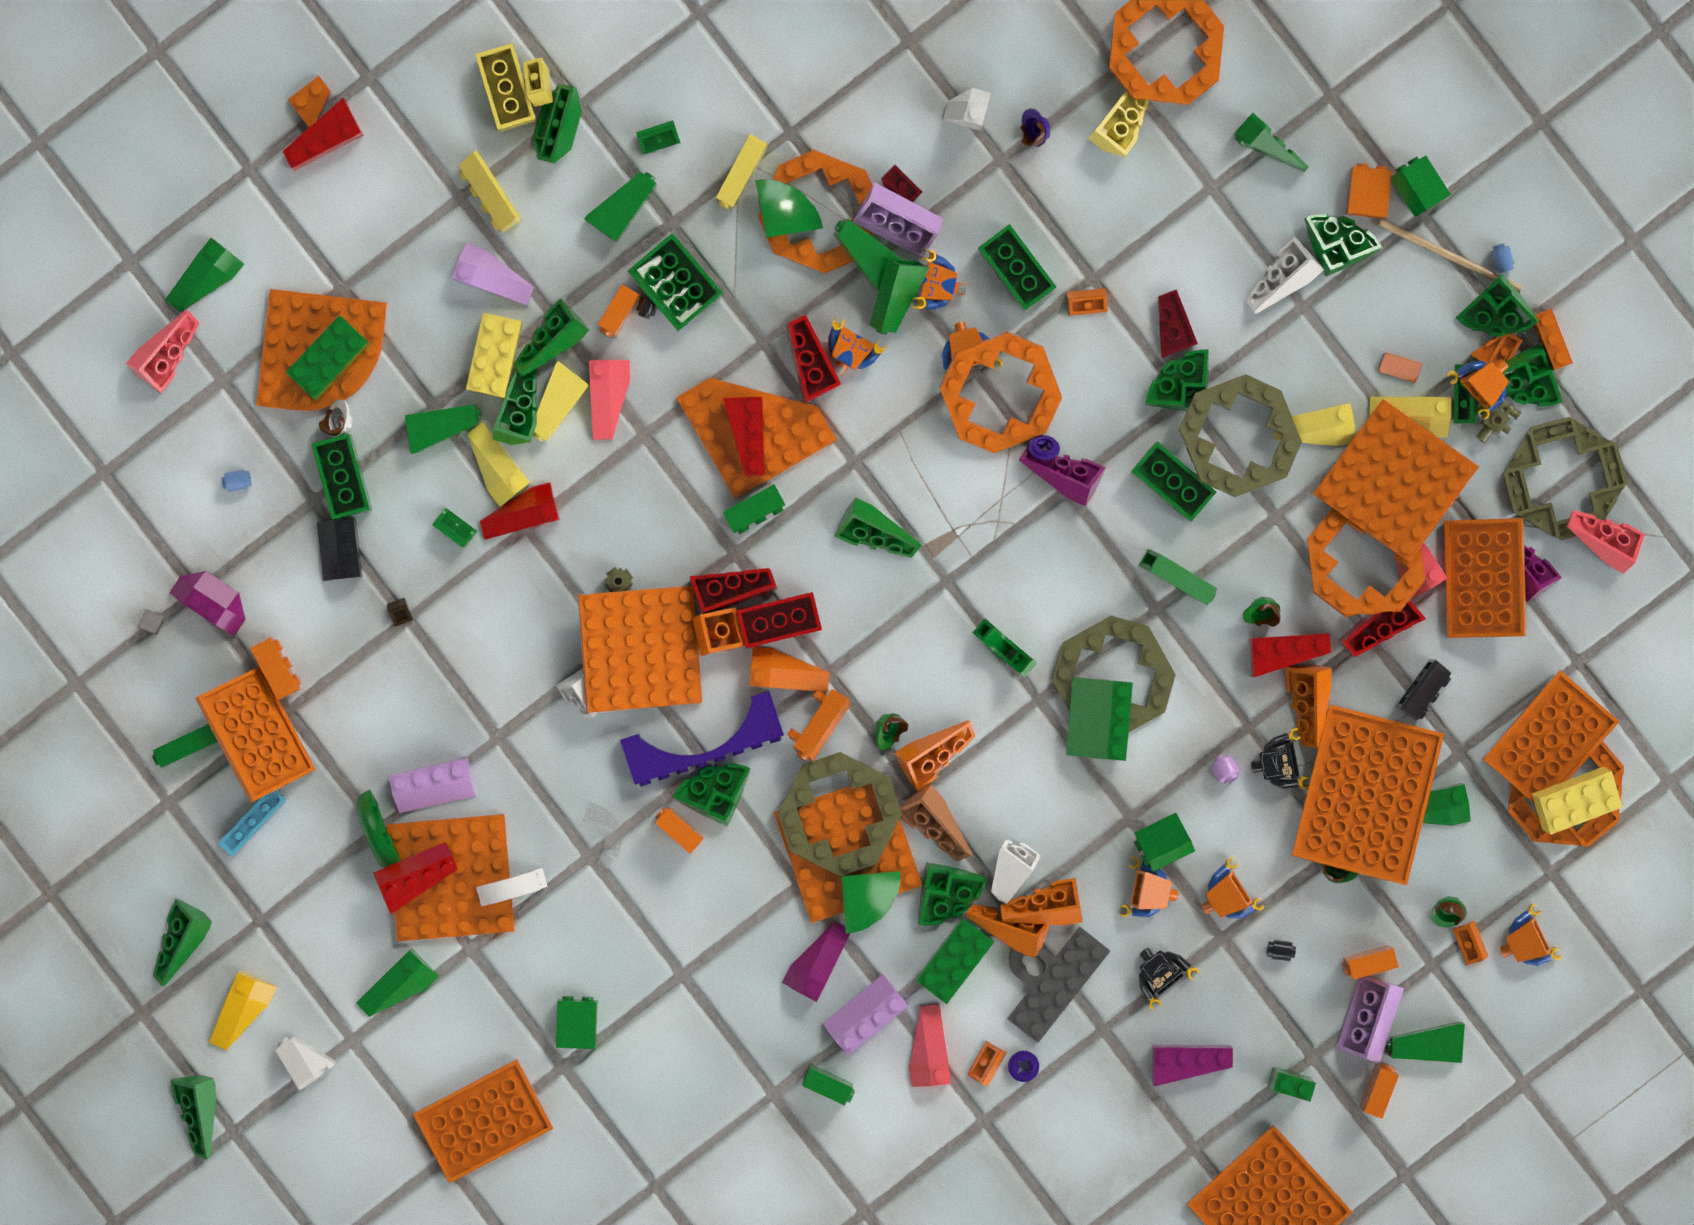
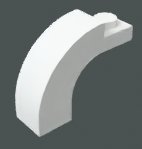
M539 868L511 878L491 882L476 887L481 906L529 894L548 886L543 868Z

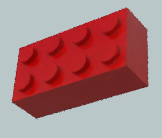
M813 592L737 610L746 649L822 630Z

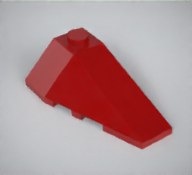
M551 482L529 488L480 520L484 540L559 521L560 516Z

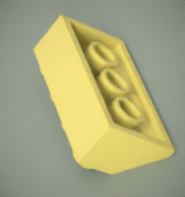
M477 150L459 164L461 168L458 171L464 181L468 180L471 187L469 189L475 198L479 196L482 201L479 205L485 214L489 213L493 218L490 222L496 231L500 229L503 233L522 221Z

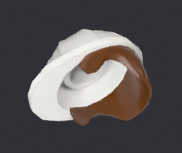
M336 400L326 410L325 418L319 422L320 430L330 437L347 434L352 427L353 420L349 413L348 404L344 400Z

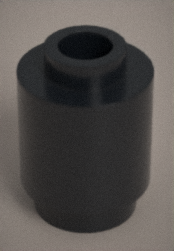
M642 293L636 311H639V316L649 319L650 316H655L658 307L646 293Z
M1268 941L1267 957L1282 961H1291V958H1295L1296 946H1293V942Z

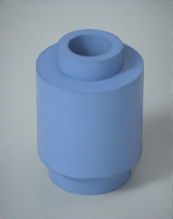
M1504 243L1493 246L1494 250L1490 251L1495 269H1498L1499 274L1513 270V264L1515 263L1510 247L1505 246Z
M249 471L227 472L221 478L223 489L227 488L228 492L247 489L248 486H252Z

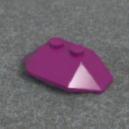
M207 571L180 576L169 592L182 604L234 636L246 620L239 592Z

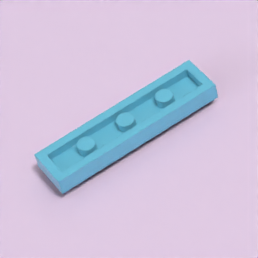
M277 790L263 796L218 844L233 857L287 799Z

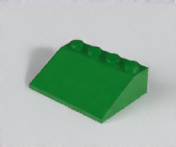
M671 233L628 270V273L677 331L681 330L724 295V292L674 233Z
M1073 677L1066 755L1126 761L1133 682Z

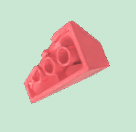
M185 310L139 347L125 364L143 381L159 393H162L176 374L174 370L178 362H181L184 357L182 353L186 345L191 342L199 324L198 320L188 310Z
M589 360L593 440L613 439L630 383V360Z
M1575 510L1572 511L1567 527L1600 559L1622 574L1636 563L1645 534L1625 523L1621 525L1612 523V520L1597 519L1594 515Z
M1425 543L1421 546L1425 582L1411 599L1447 579L1444 571ZM1396 561L1401 579L1408 569Z
M940 1004L920 1006L909 1065L912 1087L951 1084Z

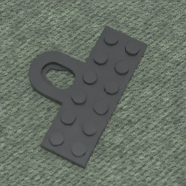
M1079 926L1056 957L1042 947L1035 957H1040L1045 962V970L1041 975L1033 976L1029 974L1022 962L1025 955L1012 948L1008 959L1010 969L1014 975L1031 988L1007 1019L1039 1043L1110 953V950Z

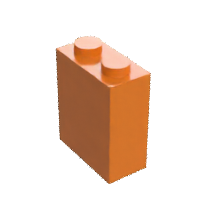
M1357 163L1356 166H1353L1350 173L1346 215L1378 219L1387 218L1392 170H1388L1386 166H1376V169L1368 168V164Z
M622 284L597 324L601 328L599 331L609 338L612 335L617 337L641 298L640 295Z
M670 806L667 809L663 807L655 816L658 819L655 824L690 854L704 839L701 833Z
M1389 945L1343 957L1344 962L1341 963L1344 974L1353 980L1399 968L1394 948Z
M1383 1062L1381 1065L1375 1064L1359 1106L1363 1112L1383 1119L1399 1077L1393 1066Z

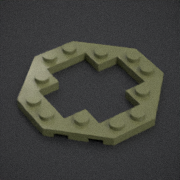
M1247 374L1195 393L1179 428L1190 460L1197 472L1198 480L1232 497L1240 496L1285 479L1302 443L1282 390ZM1237 394L1272 409L1265 427L1282 435L1269 468L1251 461L1243 478L1208 463L1215 444L1198 437L1212 403L1231 410Z
M1571 417L1530 427L1503 473L1512 513L1559 540L1576 537L1567 527L1569 518L1556 521L1552 503L1533 507L1523 469L1542 465L1537 445L1573 436L1578 455L1597 450L1607 488L1588 493L1593 512L1587 514L1594 515L1597 519H1606L1615 505L1618 496L1627 484L1618 445L1578 423Z
M1109 616L1062 642L1052 681L1070 712L1071 684L1082 648L1101 653L1106 635L1143 645L1138 664L1154 668L1156 672L1146 707L1131 703L1129 732L1165 713L1176 674L1149 626Z
M838 752L802 765L778 816L791 852L838 876H842L878 863L902 816V812L889 776L842 752ZM847 771L852 789L872 784L883 820L865 826L871 845L833 857L828 838L812 844L808 843L797 807L815 802L810 782Z

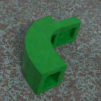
M985 618L972 632L1024 678L1037 664L1033 658Z

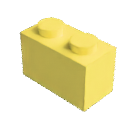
M537 58L523 62L526 94L533 106L537 107L552 103L549 68L543 59Z

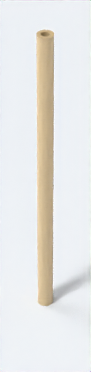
M1381 219L1378 226L1494 281L1500 276L1386 220ZM1507 279L1520 293L1523 286Z

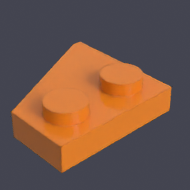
M318 76L291 96L288 101L307 126L310 127L322 113L331 91L320 76Z
M1513 334L1496 336L1473 351L1470 356L1478 361L1493 362L1494 364L1500 359L1506 362L1515 355L1523 340Z

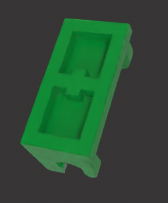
M673 120L636 132L643 155L681 143Z
M447 508L440 513L432 524L462 548H466L478 532Z

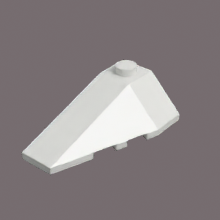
M1295 236L1280 249L1277 254L1278 258L1273 266L1269 265L1267 268V275L1256 284L1246 299L1247 304L1255 314L1309 284L1324 270L1315 257Z

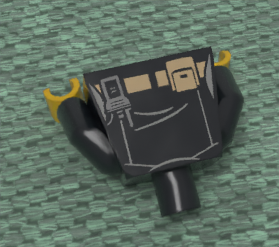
M1292 729L1289 733L1273 737L1264 746V751L1259 753L1260 760L1251 762L1253 773L1263 772L1265 780H1270L1271 784L1282 789L1297 788L1298 786L1305 789L1308 788L1309 785H1302V781L1309 778L1299 774L1293 741L1301 738V736L1293 737V732L1298 729Z
M1149 948L1144 949L1140 953L1141 958L1145 962L1139 967L1141 970L1139 973V985L1145 998L1149 1000L1148 1003L1152 1010H1154L1151 1005L1152 1002L1157 1001L1161 1006L1158 997L1186 975L1194 980L1190 976L1193 970L1199 974V971L1194 967H1190L1191 965L1179 954L1169 951L1164 953L1161 950L1153 954Z

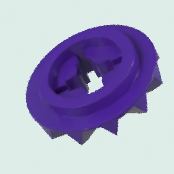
M1039 435L1030 440L1028 451L1031 452L1032 457H1037L1038 461L1044 459L1047 462L1049 459L1054 460L1059 455L1060 446L1054 438L1047 435ZM1045 445H1047V450L1041 451V449L1045 447Z
M1018 1051L1011 1056L1008 1062L1009 1073L1017 1081H1031L1039 1072V1061L1029 1051ZM1017 1061L1022 1063L1028 1061L1027 1067L1030 1072L1023 1069L1018 1073L1020 1065Z

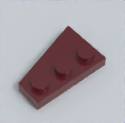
M1177 289L1158 296L1161 358L1197 345L1198 342Z

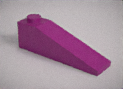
M1029 447L1026 448L1019 458L1020 462L1068 499L1084 506L1088 504L1098 487L1106 467L1088 459L1082 458L1081 461L1070 459L1069 455H1063V457L1056 456L1054 460L1049 459L1047 462L1044 459L1038 461V458L1032 457L1031 452L1028 451Z
M1524 545L1525 600L1528 602L1538 597L1562 577L1545 558L1541 560L1534 554L1535 549Z
M834 921L790 965L782 983L817 1002L850 934H846L845 926Z

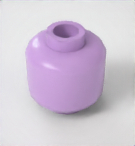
M1222 754L1214 759L1215 763L1212 765L1211 770L1218 782L1227 785L1239 778L1240 767L1233 756H1224Z

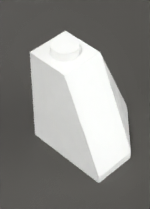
M971 88L948 101L943 120L981 131L991 93Z
M583 669L556 685L569 705H574L581 709L579 713L584 718L596 716L597 712L586 713Z
M1008 840L1004 841L999 850L991 893L994 894L997 900L1003 901L1006 904L1033 872L1041 857L1040 854L1026 844L1012 845V841Z
M294 1036L290 1039L287 1037L277 1043L279 1047L275 1049L299 1090L336 1064L334 1059Z

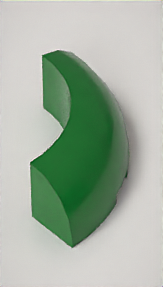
M367 790L359 796L355 808L368 845L379 866L385 868L401 861L400 854L383 823L384 819L372 791Z

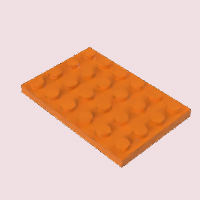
M1523 518L1445 520L1447 638L1526 636Z
M260 666L195 698L250 803L316 770L280 701L276 699Z
M1558 670L1482 759L1534 803L1532 793L1569 780L1620 721L1561 670Z
M518 1059L413 1113L449 1183L554 1129Z

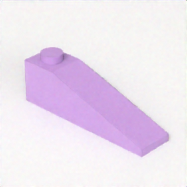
M466 243L452 276L453 280L527 306L534 289L531 284L487 250Z

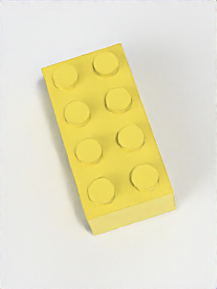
M511 43L475 54L498 131L503 132L536 122L537 119L532 103L526 94L525 79L514 44Z
M483 313L466 390L505 398L523 326L522 321Z
M1605 767L1532 793L1542 829L1550 835L1622 808L1613 773Z

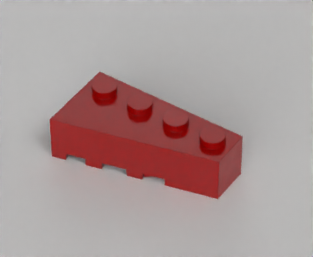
M342 98L282 152L291 169L296 171L364 135L348 103Z
M806 314L789 322L786 325V330L803 402L806 404L838 388L841 382Z
M762 396L723 398L745 476H765Z
M770 568L689 576L703 614L716 612L778 589Z
M1409 600L1399 612L1388 611L1365 615L1338 641L1350 655L1357 657L1403 630L1411 628L1416 623L1426 620V618Z
M1330 633L1249 638L1252 677L1264 675L1331 653Z
M444 842L373 872L391 915L458 870L447 843Z

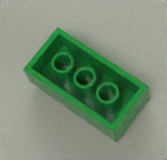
M1010 224L977 249L1024 312L1057 287Z
M339 315L285 373L314 400H318L371 343Z
M345 434L311 444L332 520L371 511L372 506L352 434Z
M1158 441L1150 447L1130 471L1188 522H1192L1217 493L1211 486L1200 482L1197 475Z
M962 916L915 980L945 1004H948L993 945L994 940Z

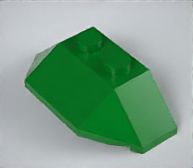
M558 84L556 89L552 91L553 102L542 105L532 140L537 153L536 157L541 161L556 163L573 146L582 109L576 87Z

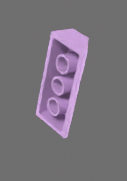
M874 183L853 222L922 258L926 253L925 249H929L939 235L944 218Z
M467 758L388 776L399 813L476 796Z
M882 974L826 1020L823 1025L846 1055L849 1056L908 1007V1003Z
M1369 976L1359 978L1336 1048L1360 1058L1380 1063L1404 988Z

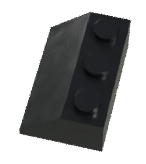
M356 518L317 523L323 581L363 577Z
M1429 659L1396 707L1416 721L1419 718L1423 719L1428 712L1426 708L1430 702L1434 703L1440 695L1438 691L1442 686L1445 688L1450 682L1451 678L1449 676L1451 672L1436 659Z

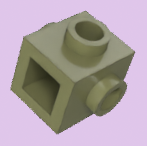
M614 567L606 573L608 577L605 579L607 582L605 587L609 592L631 590L630 586L633 584L631 581L633 576L627 569L619 568L617 570ZM618 577L622 579L620 585L615 584V579Z

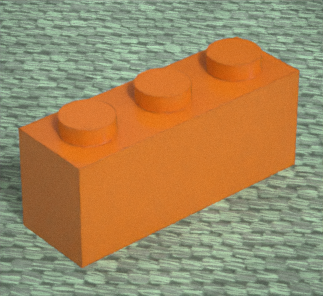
M1552 308L1535 314L1539 321L1533 327L1539 343L1545 350L1552 371L1572 364L1573 361Z
M270 637L250 648L277 700H281L301 689L299 686L301 681L297 674L293 675L290 669L292 664L287 656H283L281 652L283 647L278 639L275 640L274 637Z

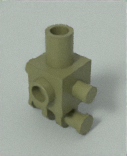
M1504 399V402L1495 410L1489 411V417L1480 422L1484 427L1477 434L1476 438L1484 444L1493 433L1497 435L1502 430L1508 434L1512 428L1507 425L1511 419L1507 416L1508 414L1514 417L1515 420L1521 415L1522 412L1516 410L1512 403L1510 405L1507 404V399Z

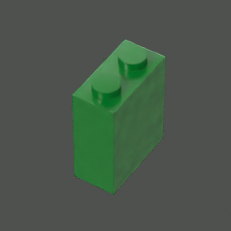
M1426 155L1420 159L1417 156L1407 162L1409 166L1403 164L1395 169L1396 174L1390 177L1414 217H1417L1451 195Z
M1177 813L1134 832L1137 839L1134 841L1138 852H1143L1144 855L1141 856L1146 866L1150 865L1153 872L1195 852L1192 841Z
M562 996V999H558L556 1048H596L598 1000H594V997L583 996L582 1000H576L574 996Z
M813 1064L809 1065L802 1080L803 1087L844 1106L846 1102H851L855 1093L853 1083Z
M1273 1067L1268 1086L1272 1091L1311 1102L1316 1082L1311 1077Z

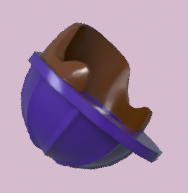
M1029 108L1022 114L1020 129L1023 132L1022 143L1025 146L1040 147L1045 144L1051 134L1049 122L1036 109Z

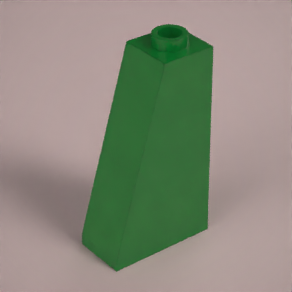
M639 172L587 214L584 220L618 243L656 188L657 183L654 182L656 178L648 172L645 174Z
M845 218L843 221L840 220L834 227L836 230L833 233L834 237L873 289L879 292L887 259L902 258L851 220Z
M887 259L869 324L876 329L877 333L887 335L888 332H897L928 272V266L915 260Z
M473 404L405 415L410 453L412 455L418 454L479 425V420H482L480 408Z
M1150 549L1146 551L1138 565L1205 605L1212 602L1216 596V587Z
M209 724L154 749L152 758L157 766L159 765L160 768H163L214 745L218 741Z
M1454 1022L1390 1036V1041H1387L1386 1052L1389 1053L1391 1058L1462 1063L1465 1024L1463 1022Z

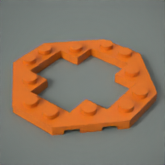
M1130 0L1114 13L1109 70L1133 99L1177 103L1188 106L1219 81L1224 25L1204 0ZM1155 6L1159 8L1168 21L1184 9L1207 38L1205 42L1193 51L1205 67L1177 89L1165 74L1149 86L1125 56L1139 45V41L1128 28Z
M816 150L778 165L773 180L781 181L785 184L820 169H823L829 186L848 179L859 206H861L872 187L866 170ZM760 212L758 215V219L764 230L763 220ZM859 226L861 229H863V230H864L865 232H867L869 235L871 234V231H869V230H867V229H865V228ZM787 235L767 238L774 254L824 274L853 262L841 245L817 255L810 238L791 245Z
M1008 331L992 339L976 343L967 349L956 351L939 387L959 439L993 453L1046 433L1062 400L1061 392L1044 347ZM1000 351L1033 364L1026 382L1043 389L1028 423L1009 417L1002 434L969 421L968 419L976 403L959 396L974 361L993 368Z
M1331 509L1307 538L1313 593L1344 617L1357 614L1369 615L1388 611H1401L1425 582L1421 547L1410 562H1407L1397 554L1394 555L1393 559L1408 570L1386 597L1369 585L1357 600L1327 577L1338 565V561L1324 550L1346 524L1362 535L1365 531L1334 509Z
M1602 741L1589 757L1598 768L1605 767L1612 771L1621 800L1624 766ZM1510 784L1508 812L1533 842L1589 847L1619 822L1620 813L1619 809L1588 820L1577 830L1570 827L1550 835L1542 829L1538 815L1524 800L1526 797Z

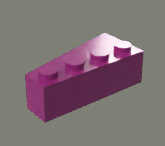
M1153 1045V1086L1233 1068V1047L1231 1045Z

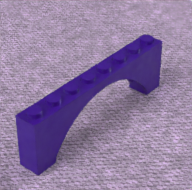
M770 690L751 696L752 703L749 712L739 730L726 743L709 752L696 755L669 753L643 740L640 733L621 739L620 742L634 784H639L642 787L651 784V779L658 777L660 781L669 778V773L676 771L678 775L687 772V767L693 765L696 768L707 765L706 761L714 759V762L726 759L725 755L732 753L733 756L744 753L743 749L751 747L754 750L763 747V742L770 741V744L781 741V736H784Z

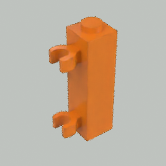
M831 689L828 695L816 690L813 697H815L817 702L821 703V706L802 734L792 728L787 734L789 739L796 742L793 746L797 752L796 755L804 761L807 759L812 762L814 761L851 705L846 696L834 689Z

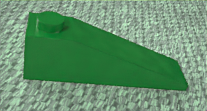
M1253 112L1233 134L1236 136L1234 138L1235 141L1242 147L1246 145L1250 149L1303 172L1309 168L1291 149L1286 150L1284 148L1286 146L1284 141L1275 135L1272 136V129Z
M210 238L183 273L165 301L179 312H182L204 296L215 291L218 287L231 281L244 266V263L215 239Z
M561 298L547 311L543 317L546 319L540 329L536 328L534 331L535 337L532 342L525 345L514 362L515 367L522 376L574 346L589 332V328L584 321Z
M517 368L515 369L493 427V440L508 445L531 442L537 425V368L524 376L519 373Z
M856 497L846 509L834 535L851 545L858 546V543L870 546L869 549L876 550V547L886 549L888 553L912 558L921 547V543L877 508Z
M1459 783L1430 790L1423 823L1453 826L1471 821L1465 784Z
M175 899L167 916L166 922L169 925L167 933L162 936L164 945L162 951L158 953L153 972L154 978L161 986H165L204 940L212 924V921L203 911L179 899Z
M411 948L356 1004L370 1017L424 991L439 975Z
M203 1075L171 1079L175 1103L180 1104L183 1112L180 1117L182 1122L185 1121L188 1126L187 1136L194 1155L209 1159L216 1104L215 1082L212 1077Z

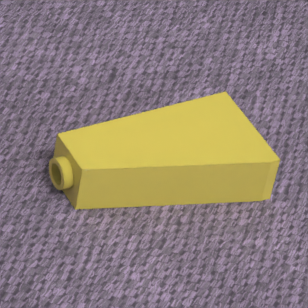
M751 134L748 136L716 196V200L719 201L718 205L727 210L729 207L734 209L768 148L766 142Z
M559 361L554 367L536 413L537 425L533 436L540 442L543 439L545 441L550 439L590 387L589 384Z

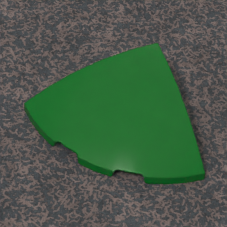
M755 180L766 238L823 229L818 211L800 190L777 180Z
M1328 213L1304 218L1312 247L1319 264L1324 269L1323 272L1326 277L1382 249L1379 241L1368 229L1363 230L1355 224L1354 220L1348 217L1340 216L1337 218L1328 216Z
M1503 274L1497 277L1456 316V319L1473 331L1488 333L1489 336L1518 334L1531 328L1539 321L1526 301Z
M1541 344L1531 347L1506 361L1508 368L1503 373L1509 381L1506 386V394L1513 401L1526 405V403L1537 404L1539 407L1552 406L1563 402L1553 371Z
M1209 349L1184 353V356L1175 361L1171 360L1160 370V374L1155 381H1152L1147 393L1146 405L1187 411L1193 395L1208 389Z
M727 763L725 766L715 767L711 765L699 770L698 774L692 778H687L677 788L672 798L688 808L728 826L743 793L750 768Z
M926 862L920 896L918 925L942 924L943 920L961 916L968 910V906L975 899L978 900L986 885L987 877L950 866Z
M900 871L842 876L846 934L867 929L886 915L898 894Z

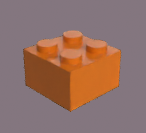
M736 607L701 614L692 618L701 656L745 646Z

